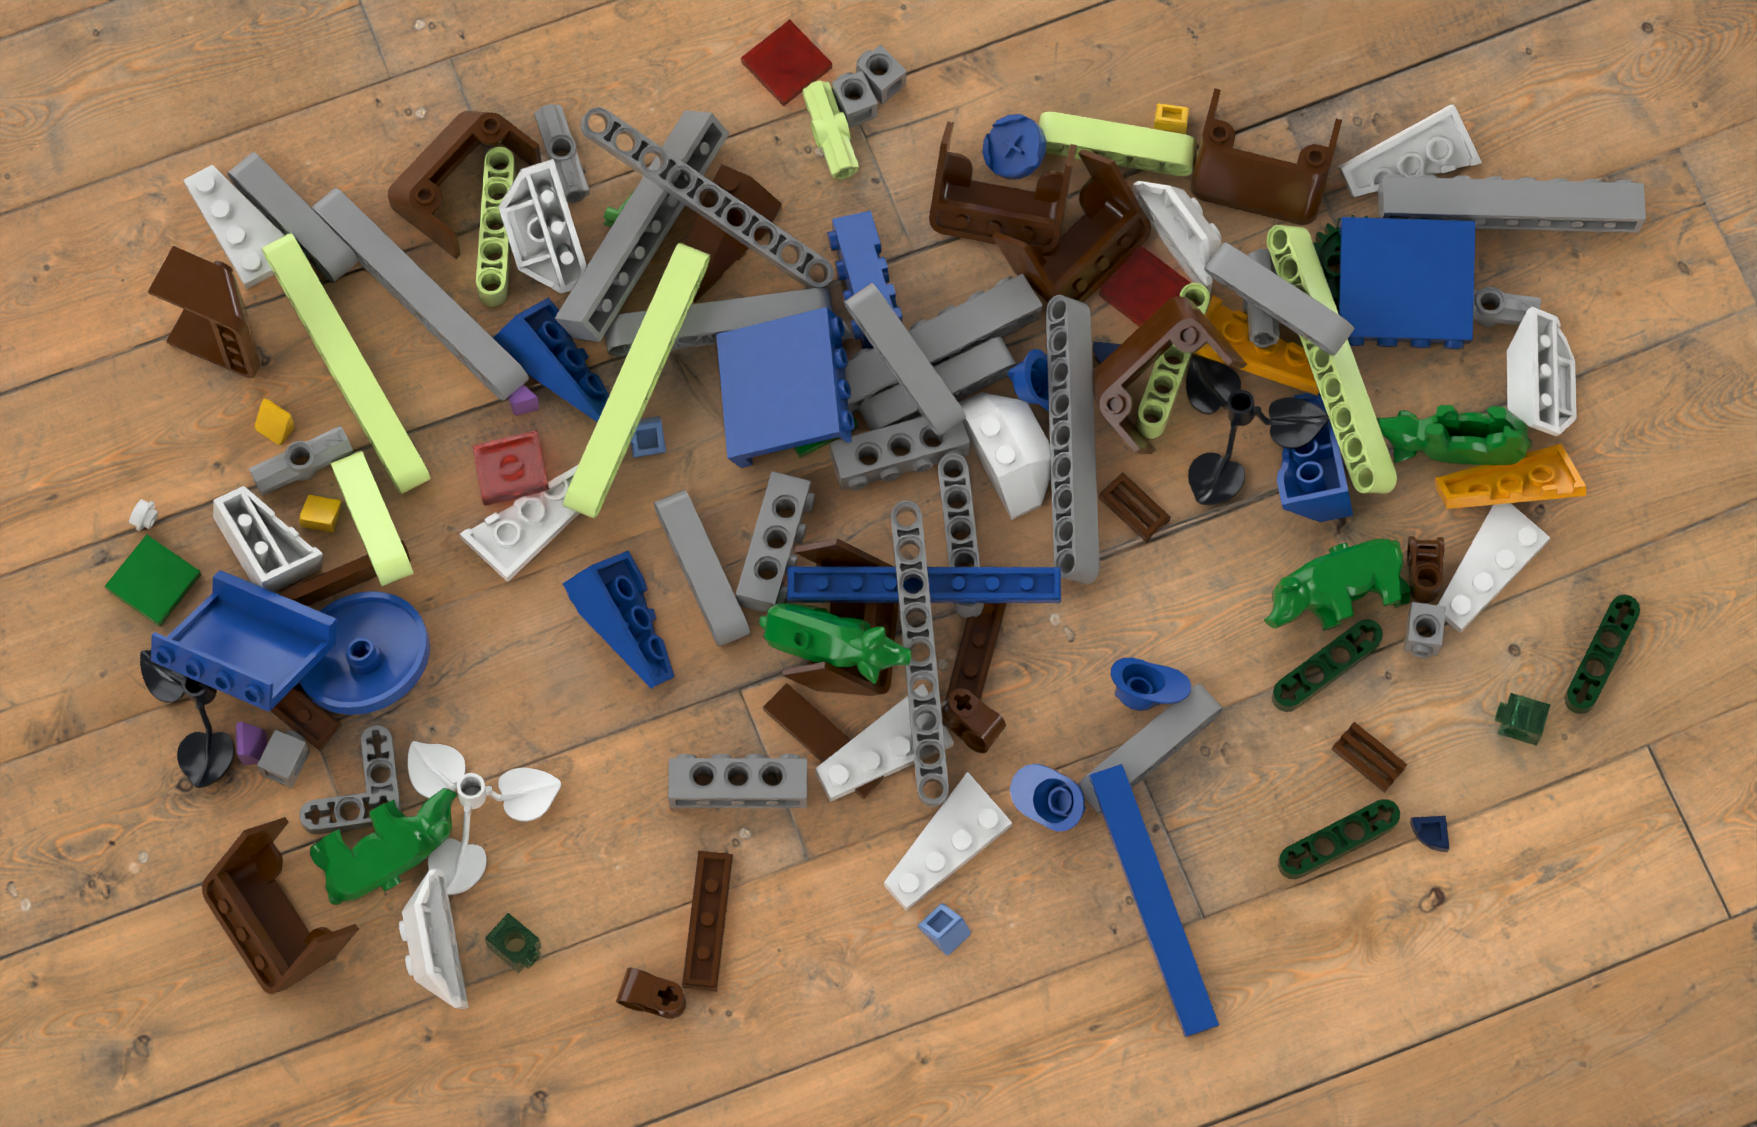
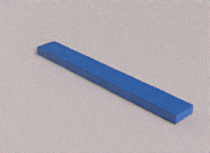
M788 566L787 601L788 603H899L896 568ZM927 567L931 603H1061V567ZM910 578L904 582L903 587L906 592L915 594L921 591L923 585L917 578Z
M1119 764L1090 774L1089 780L1185 1038L1219 1026L1123 765Z

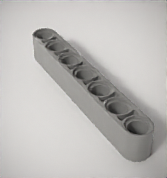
M811 288L692 304L671 350L717 344L716 334L824 307L829 308L833 312L830 291L826 288ZM647 311L616 315L605 333L609 355L616 357L628 355Z

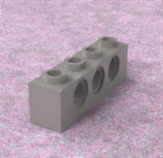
M923 417L851 436L852 442L846 443L843 439L830 442V457L841 491L845 489H850L851 491L860 490L867 487L870 482L881 479L884 482L892 481L899 478L902 473L913 470L916 473L924 472L931 469L934 464H938L945 455L954 453L965 458V456L969 455L970 441L963 420L938 437ZM935 438L941 444L937 447H929L924 442L927 439ZM903 447L909 453L905 456H897L892 451L895 448ZM865 456H871L877 462L873 465H865L860 460Z
M771 472L736 591V599L741 607L767 613L768 609L775 604L786 602L787 586L784 584L788 574V566H796L798 555L793 554L796 543H803L807 524L802 523L805 512L811 514L816 494L811 493V481ZM787 508L792 510L794 515L789 518H782L777 513L781 509ZM774 539H780L786 543L779 549L771 548L768 545ZM764 570H772L777 574L770 580H765L759 576Z
M693 754L677 755L676 758H669V808H807V758H800L796 754H784L780 758H766L762 754H749L745 758H731L728 754H714L711 758H697ZM701 774H707L713 778L712 782L706 786H700L694 780ZM735 774H742L748 779L741 786H735L729 782V779ZM770 774H776L782 779L775 786H769L763 780Z

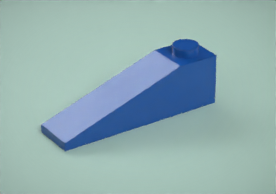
M549 297L517 314L493 337L522 366L528 375L598 422L609 398V393L600 377L590 372L585 360L589 357L584 348L578 349L571 335L555 319L559 309Z
M1320 392L1318 396L1310 393L1294 396V398L1318 406L1327 414ZM1328 419L1327 424L1306 446L1297 449L1283 447L1281 469L1278 470L1277 475L1282 508L1318 522L1353 516L1339 445Z
M629 550L593 564L562 583L578 613L650 688L674 678L664 641L656 635L652 623L657 619L654 609L647 607L643 594L648 590L645 579Z

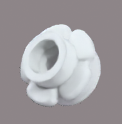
M141 499L136 504L129 523L136 526L137 531H141L144 527L150 529L153 526L159 513L154 509L155 502L151 501L149 503Z

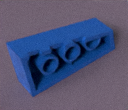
M871 211L832 219V231L827 232L831 251L837 250L839 261H835L838 280H845L847 290L843 291L844 301L870 283H873L902 322L903 316L900 307H897L896 293L893 283L887 285L889 283L888 266L885 258L879 256V253L882 252L881 243ZM855 320L850 321L854 340L860 339L862 349L874 348Z

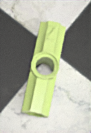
M820 80L810 83L809 86L803 89V98L812 119L811 128L817 147L819 149L822 148L832 179L843 180L850 178L853 174L859 172V165L850 143L851 136L846 117L838 109L829 82Z

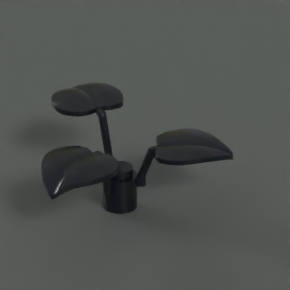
M1194 356L1186 378V391L1190 404L1194 409L1203 414H1213L1222 406L1225 410H1228V418L1231 421L1224 459L1217 453L1209 452L1195 458L1190 465L1188 480L1196 502L1203 505L1220 504L1233 498L1241 490L1245 480V470L1241 464L1230 461L1238 426L1248 425L1253 421L1254 416H1257L1265 425H1271L1270 437L1276 444L1287 449H1297L1306 446L1327 424L1329 416L1312 403L1289 397L1281 398L1271 403L1269 406V419L1261 412L1260 406H1255L1252 394L1241 390L1240 377L1233 369L1226 365Z
M151 650L141 651V673L150 693L156 699L165 703H175L185 693L196 704V708L199 710L204 723L206 734L203 732L190 733L181 741L178 747L177 760L182 772L196 788H203L215 783L230 768L235 751L233 741L227 733L217 732L212 734V726L205 710V705L214 700L217 689L152 662Z

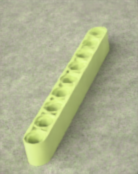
M1273 226L1267 234V247L1277 275L1338 314L1308 230L1297 226ZM1300 336L1354 488L1361 493L1386 494L1391 492L1397 481L1396 471L1348 339L1337 354L1332 356Z
M289 233L262 247V252L400 495L431 480L424 462L293 234Z
M681 243L677 244L568 487L563 502L564 507L594 519L598 516L710 261V254Z

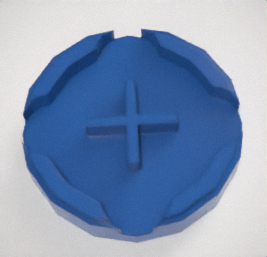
M1021 114L1007 115L997 120L992 125L994 128L989 134H986L983 140L982 153L986 165L995 174L1008 180L1022 179L1032 174L1040 166L1046 153V138L1043 129L1034 120Z

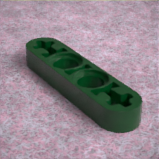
M1619 595L1613 599L1565 693V704L1572 712L1584 714L1589 712L1595 705L1639 617L1640 605L1632 596ZM1625 605L1629 607L1628 613L1630 615L1627 614L1620 626L1614 624L1620 610L1618 609ZM1605 632L1614 633L1619 641L1618 646L1614 648L1604 646L1600 639L1601 634ZM1596 660L1602 663L1605 670L1604 674L1601 676L1589 674L1586 669L1587 662ZM1584 682L1591 686L1585 696L1587 700L1580 704L1575 701L1577 698L1575 694L1580 692Z
M1370 619L1357 622L1275 684L1272 693V702L1275 707L1284 712L1296 710L1373 653L1379 647L1383 637L1380 625ZM1361 630L1365 633L1373 632L1372 643L1366 639L1358 645L1356 651L1353 644L1360 639ZM1336 648H1343L1348 651L1350 660L1344 664L1336 663L1331 657V652ZM1311 667L1318 668L1322 671L1324 679L1319 683H1311L1306 679L1305 671ZM1299 681L1301 688L1294 693V701H1291L1289 698L1282 700L1280 698L1283 692L1282 689L1284 688L1287 692L1291 691Z
M1388 799L1377 800L1291 844L1280 854L1278 859L1279 871L1288 879H1299L1380 838L1397 826L1400 819L1399 807L1395 802ZM1379 809L1384 813L1390 811L1392 815L1390 816L1389 823H1386L1385 820H1379L1373 824L1372 829L1374 832H1371L1369 822L1378 816ZM1351 823L1360 825L1364 832L1363 837L1358 840L1348 838L1344 831L1345 826ZM1318 839L1330 840L1334 851L1329 855L1319 854L1314 847ZM1307 846L1309 857L1301 861L1300 869L1297 870L1294 866L1288 867L1286 864L1289 860V855H1292L1294 859H1298L1305 855L1306 850L1303 847Z

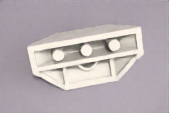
M551 159L521 169L498 208L518 270L559 293H565L573 290L587 265L555 162Z
M1137 181L1133 184L1132 192L1149 219L1152 228L1192 283L1204 285L1210 294L1213 278L1205 272L1204 268L1220 248L1222 237L1219 230L1213 223L1209 224L1206 221L1199 202L1195 198L1190 199L1185 190L1168 185Z
M1531 307L1527 310L1507 350L1508 410L1528 426L1553 436H1558L1577 419L1575 359L1566 337L1559 328L1561 324L1558 317Z
M980 392L958 402L966 414L963 423L969 441L1011 520L1041 507L1051 479L1050 443L1028 403L985 392Z
M432 869L428 871L402 911L403 920L399 922L402 940L404 942L407 941L410 954L405 957L408 974L414 976V981L454 1008L467 1009L469 1005L445 875L442 870Z

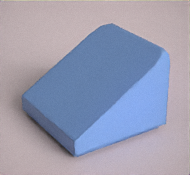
M660 416L640 419L631 440L633 458L666 452Z
M943 903L918 925V928L947 956L971 934L964 919Z

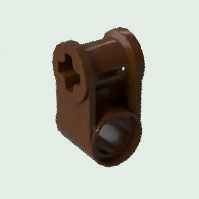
M1409 536L1407 565L1409 566V588L1411 590L1410 595L1417 602L1430 603L1439 594L1444 578L1445 545L1443 537H1438L1437 540H1416L1415 536ZM1428 579L1434 586L1424 587L1418 580Z
M955 689L948 699L941 703L943 726L956 734L975 752L986 753L1006 727V723L999 713L990 709L967 689ZM966 698V701L962 704L961 701ZM951 714H953L954 717L952 719H949L948 717Z
M627 968L616 999L618 1004L626 1008L648 1012L666 1019H674L682 1015L687 1003L679 984L636 968ZM670 994H674L676 1002L670 1001L668 1006H665L662 998H669Z

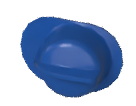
M1033 349L1028 352L1024 361L1011 368L1007 375L1013 382L1015 393L1020 400L1029 404H1040L1049 412L1047 355L1042 350Z
M1133 657L1119 659L1111 667L1110 676L1116 685L1115 696L1125 706L1133 710L1147 711L1161 703H1178L1186 699L1191 692V682L1188 677L1171 667L1149 663Z
M1030 764L1019 769L1012 778L1010 786L1011 799L1017 810L1030 819L1049 829L1060 832L1070 830L1082 818L1086 810L1084 794L1080 786L1067 776L1044 765Z

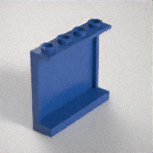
M1341 218L1339 222V235H1341L1339 315L1355 328L1348 337L1350 346H1364V341H1377V346L1397 347V342H1411L1412 348H1430L1431 343H1444L1445 349H1464V344H1469L1473 340L1475 221Z
M824 307L716 334L727 458L740 468L752 466V457L840 437L846 443L852 442L851 430L854 429V419L848 408L851 389L845 378V367L848 366V359L844 348H842L841 338L845 334V328L842 319L829 308Z
M219 570L213 576L212 594L167 637L156 632L152 634L151 661L270 712L336 645L337 619Z

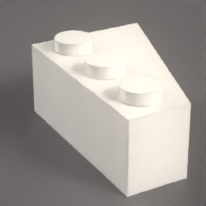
M245 486L213 500V518L253 584L275 593L321 571L323 553L316 547L312 548L299 536V533L293 527L289 528L277 518L275 512Z

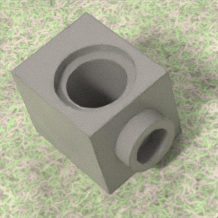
M879 45L873 51L867 50L857 60L856 73L863 71L875 98L881 104L885 103L906 86L907 71L882 45ZM880 69L884 70L886 73L884 75L879 76L873 74L872 72L874 70Z
M863 71L854 74L851 72L845 73L832 82V92L838 109L844 113L849 128L877 118L878 103ZM850 94H857L861 96V98L857 100H850L846 96Z
M1412 602L1407 617L1404 651L1412 652V655L1420 658H1430L1432 655L1438 656L1443 640L1446 607ZM1426 627L1432 632L1433 636L1422 637L1416 629Z
M275 729L257 764L260 775L293 788L310 753L306 742H304L305 738L291 730H286L283 733Z

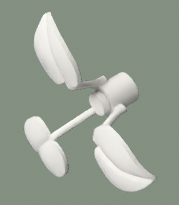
M413 741L409 748L408 772L415 790L421 796L428 799L443 788L450 789L453 792L457 791L459 801L464 806L462 842L449 838L428 857L429 870L439 869L444 871L448 895L459 894L473 887L481 879L486 869L487 858L485 850L479 845L468 844L472 809L481 807L486 800V796L489 795L496 801H504V811L510 818L520 822H529L540 818L549 809L561 788L560 780L549 773L532 768H515L505 772L499 778L498 787L501 794H498L492 790L491 786H485L484 780L478 774H465V760L456 749L447 745L426 744Z

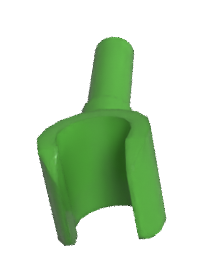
M631 195L621 204L619 210L607 207L604 213L605 221L603 225L613 226Z

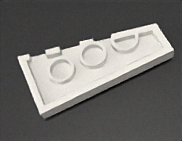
M1451 104L1338 166V169L1350 194L1357 197L1376 192L1382 177L1392 174L1420 178L1424 175L1451 172L1460 167L1473 166L1482 162L1456 107Z
M213 165L184 179L186 188L244 287L248 289L273 276L274 273L261 248L285 235Z
M578 465L542 485V489L526 497L525 495L516 500L514 505L498 514L496 512L485 518V522L459 533L460 538L501 577L509 582L580 514L563 506L566 492Z
M1511 503L1492 506L1437 605L1446 607L1445 621L1459 633L1475 619L1550 540V537Z
M924 684L914 690L920 696L929 694ZM908 696L815 769V773L830 802L854 792L856 788L883 775L884 777L889 776L914 764ZM929 713L921 714L916 720L919 728L923 730H930L936 725V719ZM943 726L946 750L953 746L954 741L947 728ZM932 747L924 748L920 753V759L924 760L939 752Z
M967 772L885 880V888L904 910L908 911L1012 827V822Z

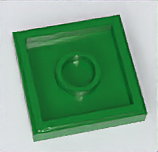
M146 534L104 587L112 595L160 627L199 579L201 572Z

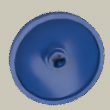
M368 591L344 596L320 610V612L337 619L336 645L299 681L305 693L317 705L328 711L345 715L371 713L398 701L418 682L428 663L430 638L421 616L410 603L393 594Z

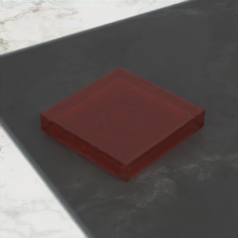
M790 19L741 57V63L783 107L803 92V89L809 86L810 83L817 81L832 69V62Z
M1140 245L1099 291V296L1140 327L1166 301L1172 297L1180 296L1182 289L1191 282Z
M537 430L472 445L484 506L550 490L540 436Z

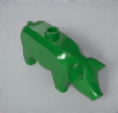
M1440 405L1437 407L1436 414L1425 419H1419L1415 414L1405 410H1400L1396 417L1376 418L1383 437L1394 447L1393 457L1395 463L1416 456L1417 451H1422L1430 459L1446 463L1512 465L1526 457L1527 450L1531 448L1533 443L1532 439L1528 438V426L1505 407L1491 406L1487 409L1488 415L1476 412L1458 414L1452 405Z
M1374 539L1351 547L1348 546V543H1341L1331 547L1328 550L1329 554L1309 561L1293 573L1280 579L1272 593V611L1264 621L1268 626L1276 629L1296 620L1305 610H1310L1321 621L1323 631L1340 626L1341 621L1353 617L1352 602L1361 599L1368 592L1379 594L1381 599H1383V606L1394 605L1395 608L1407 605L1410 601L1411 590L1408 583L1400 576L1403 566V553L1400 543L1390 539Z
M779 603L768 609L767 616H761L759 619V625L764 629L763 637L772 648L817 663L827 662L835 667L857 665L858 671L873 684L876 683L880 670L898 665L909 666L911 649L905 648L885 636L884 627L870 628V624L861 619L839 618L828 613L826 608L813 605Z
M446 788L441 789L422 805L414 817H406L396 807L394 799L376 807L369 812L375 832L362 838L352 850L341 839L339 829L310 847V856L315 865L325 872V889L330 903L339 905L343 902L355 901L379 887L386 892L402 882L399 877L400 875L422 863L449 838L452 830L451 806L458 794Z

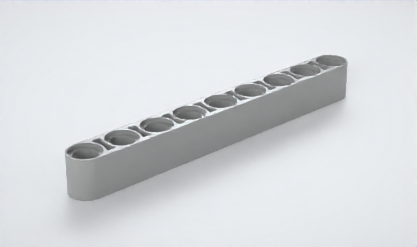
M595 107L582 117L580 128L589 140L809 289L822 288L832 281L834 269L828 260L602 107ZM593 115L602 117L605 122L604 131H592L588 125L589 117ZM626 134L632 139L633 147L631 150L622 151L617 147L616 138L618 135ZM654 153L659 157V169L650 170L645 166V154ZM674 172H682L687 176L688 184L686 188L678 189L673 185L671 177ZM708 190L714 194L715 204L713 207L706 208L700 203L699 195L701 191ZM730 209H736L742 214L743 221L740 226L736 227L728 223L727 213ZM757 228H764L769 232L770 240L767 245H760L755 241L754 233ZM785 246H790L796 250L797 260L794 264H788L783 260L782 250ZM812 265H818L823 269L824 279L821 283L814 282L810 278L809 270Z
M336 187L333 188L311 207L354 251L359 263L496 397L502 401L506 400L529 380L522 366L342 191Z
M1056 295L1049 301L1046 309L1054 567H1061V578L1081 584H1090L1097 578L1100 567L1091 312L1089 306L1084 302L1063 295Z
M904 500L897 503L891 513L903 647L912 649L915 646L921 645L926 647L930 653L925 661L917 662L911 658L909 666H905L917 794L919 800L924 805L937 807L947 799L949 785L923 520L919 506L912 501ZM902 511H910L916 516V521L910 526H903L897 521V516ZM908 544L916 546L920 552L918 557L913 560L903 558L900 554L903 546ZM917 578L921 581L923 588L918 593L910 594L906 592L903 584L907 579ZM912 612H920L926 617V622L922 627L914 628L907 623L906 618ZM918 680H928L933 686L932 692L926 696L916 694L913 685ZM929 713L933 715L936 719V725L930 730L919 728L916 720L921 714ZM927 747L936 749L940 755L938 761L931 765L925 764L920 759L921 751ZM934 781L942 786L943 793L940 797L936 799L926 797L923 787L928 782Z

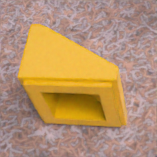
M1158 103L1156 105L1153 129L1186 135L1189 108Z
M264 398L262 400L255 422V429L275 444L282 445L295 429L292 416L269 399Z
M308 494L299 517L301 527L334 533L342 501Z

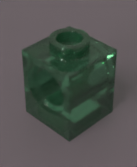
M1510 693L1506 703L1500 702L1494 719V721L1500 723L1497 734L1537 746L1542 737L1551 704Z
M507 913L485 937L487 947L517 973L524 967L529 969L541 955L539 951L542 948L540 939L510 913ZM512 939H522L525 942L523 949L517 952L507 949V944Z

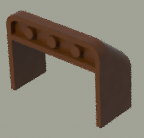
M1214 88L1191 179V191L1194 196L1206 202L1298 225L1312 223L1317 218L1342 120L1337 118L1335 120L1329 147L1317 144L1308 145L1301 150L1297 164L1233 148L1235 141L1233 127L1225 121L1215 119L1221 90Z
M470 110L458 114L388 190V200L391 208L455 259L460 256L457 235L434 216L435 212L441 207L443 200L439 186L481 142L486 145L502 143L530 166L542 163L539 144L497 113Z
M947 121L940 145L929 215L931 227L943 235L997 244L992 236L999 232L1038 248L1041 253L1052 251L1058 245L1077 145L1070 144L1064 173L1055 171L1044 173L1038 179L1035 192L971 180L973 173L971 161L962 154L949 152L954 122Z
M1084 149L1078 154L1092 177L1084 184L1079 194V203L1085 214L1059 238L1058 245L1052 251L1042 255L1038 248L1007 235L996 232L992 236L1015 274L1018 276L1023 274L1031 288L1048 303L1056 295H1063L1085 302L1148 240L1151 232L1149 219L1115 161Z
M173 246L148 290L150 295L184 309L167 339V344L241 376L254 378L260 367V362L249 317L236 277L232 274L233 269L221 261L212 263Z
M1176 296L1166 301L1093 371V394L1102 415L1135 453L1152 454L1155 449L1128 418L1133 410V399L1126 388L1173 344L1182 352L1193 353L1208 343L1228 366L1243 369L1247 365L1195 303L1185 297Z
M837 538L795 546L794 553L816 563V567H893ZM830 603V614L836 615L839 618L861 619L868 622L870 628L884 627L885 636L895 642L898 603ZM810 660L807 665L783 669L782 676L818 692L875 696L889 691L893 666L880 670L875 684L858 671L857 665L835 667L827 662L817 663Z
M286 817L244 830L202 883L203 897L261 988L269 994L286 990L333 960L359 930L357 925L353 924L333 932L326 927H319L309 932L275 880L282 871L283 857L273 841L289 823Z

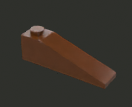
M721 164L712 181L772 223L774 222L782 203L751 176ZM707 191L702 205L706 208H711L715 204V197L712 192ZM730 209L727 213L728 223L732 226H740L743 221L742 214L736 209ZM697 214L684 245L710 254V261L693 302L698 301L723 276V273L736 260L739 261L749 249L700 214ZM757 228L754 233L755 241L761 240L768 231L764 228Z

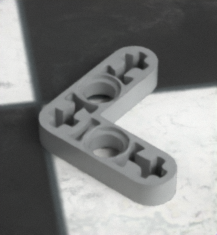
M374 725L368 727L361 736L367 793L308 801L302 806L299 815L302 826L307 832L311 834H324L338 829L346 831L374 827L371 818H366L367 812L363 804L364 802H369L370 809L380 806L381 801L387 800L390 802L394 799L397 809L401 812L394 743L387 728L381 725ZM380 735L382 740H386V742L381 743L383 758H376L373 744H368L374 741V736ZM378 767L388 768L391 771L390 778L384 783L374 782L371 779L374 769ZM348 804L357 805L360 808L359 816L352 821L344 820L341 817V810L344 806ZM329 807H334L337 822L332 823L331 817L326 816L321 817L319 824L314 825L312 820L307 819V817L312 816L313 810H319L320 815L331 814Z

